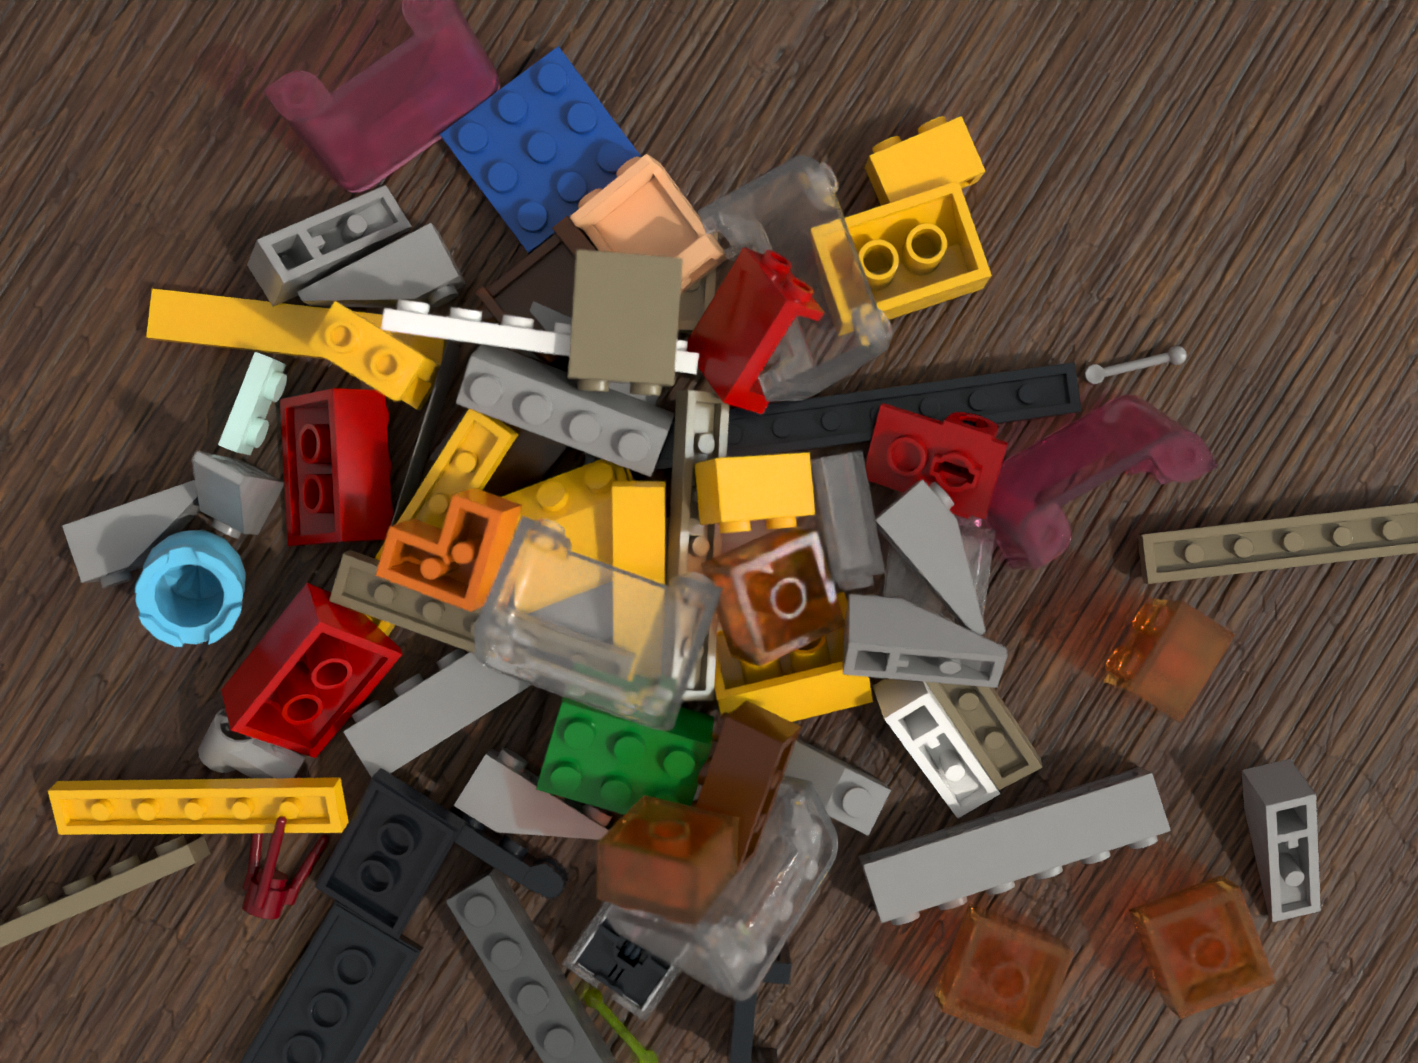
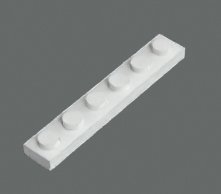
M398 300L397 310L384 308L381 330L569 356L571 324L555 322L554 332L533 330L534 319L503 315L502 325L481 322L482 312L451 307L450 317L448 318L429 315L430 304ZM677 340L675 371L696 374L699 353L686 352L688 341Z

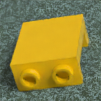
M334 301L309 342V347L389 398L395 401L402 400L419 411L433 391L440 368L438 363Z

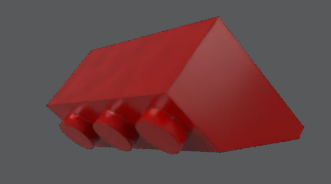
M331 388L280 399L288 546L386 540L395 513L391 505L390 475L392 472V462L388 451L387 427L389 424V411L386 407L385 395L378 390Z
M306 583L221 689L230 730L316 758L403 655L401 648L366 615L329 601L331 592Z

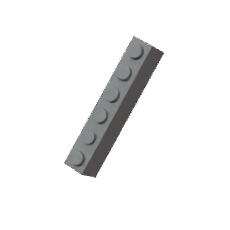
M1136 767L860 855L859 859L881 923L891 921L892 925H902L920 917L919 911L937 905L940 910L959 907L968 901L966 897L968 895L984 890L988 895L1009 891L1015 887V880L1031 875L1036 880L1056 876L1063 871L1062 865L1078 860L1081 861V864H1093L1110 857L1109 850L1128 845L1129 849H1139L1153 845L1158 841L1157 835L1171 830L1153 774L1141 767Z

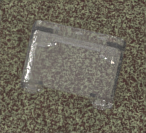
M803 155L794 157L698 210L706 234L712 235L719 231L730 243L731 247L724 250L728 260L736 261L743 247L762 254L766 250L779 253L792 264L790 269L792 274L807 283L814 290L815 293L812 298L825 312L819 322L803 316H797L767 362L772 363L771 370L758 376L766 401H802L822 392L886 352L889 346L888 339L892 337L890 322L885 313L878 309L837 200L835 194L838 190L836 177L826 163L819 164L813 158Z
M522 516L474 626L475 656L477 660L500 674L643 726L663 731L672 730L683 704L723 588L715 586L706 576L694 572H687L684 576L673 577L670 580L669 586L575 553L571 551V541L565 535V529L561 525L548 519H537L534 521Z
M787 775L783 776L755 857L736 876L683 850L654 894L646 887L631 885L625 888L615 899L612 907L606 914L615 931L622 937L721 995L738 1001H745L750 998L757 990L831 869L837 855L838 836L836 829L812 781ZM699 784L694 800L699 798L702 786Z

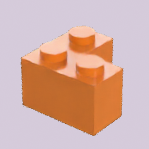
M477 488L453 494L443 529L417 519H410L389 527L376 576L472 612L493 600L522 505Z

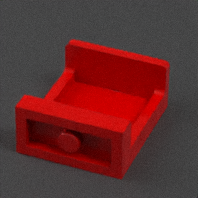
M743 247L688 338L686 350L687 352L699 353L697 367L723 403L763 414L772 397L759 381L758 376L797 316H803L819 322L825 313L812 298L815 293L814 290L807 283L792 274L790 271L792 264L785 257L772 250H766L762 254Z

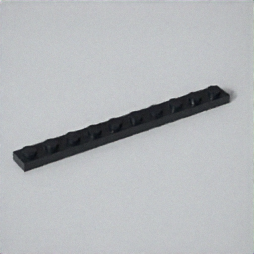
M1075 362L768 404L763 414L743 408L729 409L727 458L775 455L870 442L882 403L942 422L954 412L980 415L996 424L1079 413L1082 410ZM675 417L671 423L654 471L672 469ZM962 421L971 426L976 425V422ZM585 452L586 465L602 459ZM629 469L632 474L639 473V472H636V471H634V470Z

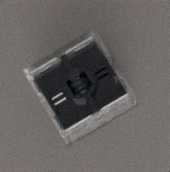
M621 873L566 953L562 965L595 988L602 982L613 990L611 999L646 1022L703 939V929L645 889L640 928L636 931L630 928L635 882Z

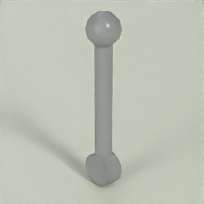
M1173 346L1167 353L1102 368L1100 365L1093 364L1085 369L1084 379L1087 383L1096 385L1104 377L1168 362L1173 365H1180L1186 360L1187 353L1183 347Z

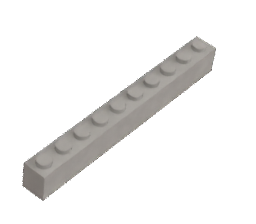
M670 516L665 518V595ZM765 520L750 521L751 531L723 533L721 566L780 529L766 530ZM613 581L533 610L527 614L603 641L614 634ZM458 648L436 662L441 671L425 681L420 673L394 688L398 697L382 707L379 701L375 700L352 714L351 716L356 724L343 732L371 778L380 768L388 773H392L542 678L472 652L466 654L463 649Z

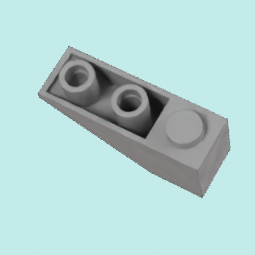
M492 748L485 754L454 804L461 811L499 833L611 840L617 828V825L610 822L613 815L606 809L589 804L583 805L578 801L536 790L539 777L525 769L528 762L524 758L507 748H502L500 753Z

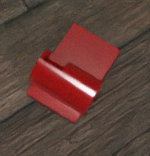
M882 403L862 479L903 493L917 481L924 480L928 486L936 482L953 501L954 506L949 509L952 514L966 519L975 516L985 520L1008 442L996 439L999 426L990 419L980 415L954 412L942 422ZM962 421L976 422V425L971 426Z

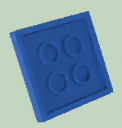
M559 46L440 134L444 142L528 254L532 253L555 234L552 227L567 215L570 218L579 209L578 203L586 194L598 188L604 189L617 178L616 173L625 162L634 157H641Z

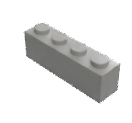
M481 344L471 355L456 401L457 404L650 477L675 415L673 412L610 388L609 392L577 390L578 380H568L567 372L505 348Z

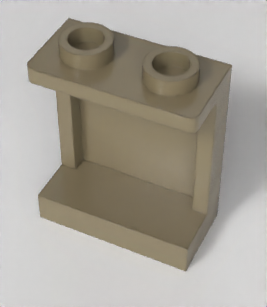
M577 249L574 266L575 277L567 372L568 380H578L577 390L609 392V383L630 384L629 394L661 396V387L674 386L683 258Z

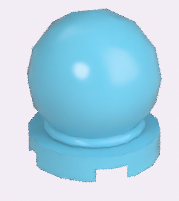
M206 530L181 531L166 537L152 548L143 564V571L136 583V604L140 612L139 619L141 624L155 638L174 647H182L183 643L199 644L209 641L208 644L218 641L232 630L241 613L246 572L240 555L225 538Z

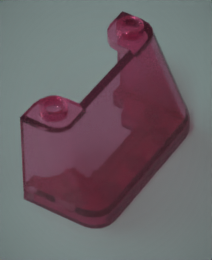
M403 0L402 12L415 35L331 94L316 76L306 71L288 73L263 90L283 119L331 178L344 190L355 193L364 192L372 188L442 138L440 134L499 91L500 78L455 0Z
M1124 395L1109 401L1003 461L985 522L1012 569L1036 570L1060 556L1070 543L1071 529L1068 520L1060 508L1061 506L1123 471H1126L1127 475L1139 472L1151 473L1157 476L1159 482L1163 485L1169 482L1185 483L1197 479L1218 467L1205 442L1197 434L1137 395Z

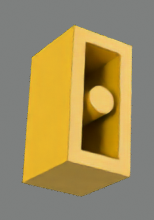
M945 116L935 118L921 125L917 129L919 134L901 141L899 136H894L878 143L872 148L874 154L869 155L864 168L881 206L958 180L961 189L979 181L985 173V169L962 116L948 122Z
M810 453L716 458L694 463L700 525L719 524L720 534L751 531L750 521L765 520L766 530L797 527L796 517L815 515Z

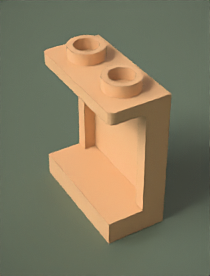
M648 154L643 157H634L625 162L618 169L615 180L604 189L598 188L586 194L578 203L579 209L570 216L574 225L585 231L598 251L683 258L680 296L729 258L662 164Z

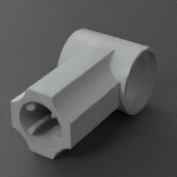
M225 708L216 713L198 749L199 758L209 769L222 773L238 770L250 778H294L305 760L304 756L295 751L231 731Z

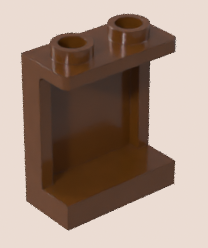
M568 215L552 227L555 233L490 287L485 289L481 286L475 291L483 302L476 310L482 312V317L487 323L502 325L503 315L534 319L533 330L546 331L529 311L533 301L572 318L577 249L596 251V249L578 227L574 225ZM508 348L512 352L515 351V348ZM536 352L552 365L565 356Z

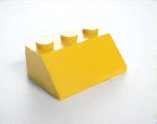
M959 180L815 227L813 230L826 287L842 335L981 290L992 276Z
M600 459L501 497L522 505L500 575L514 609L528 613L613 581L612 484L613 481H636L628 468L605 459Z
M844 591L790 604L791 610L717 631L714 688L721 716L725 712L731 713L746 700L791 722L873 702L869 677L843 675V626L848 605Z

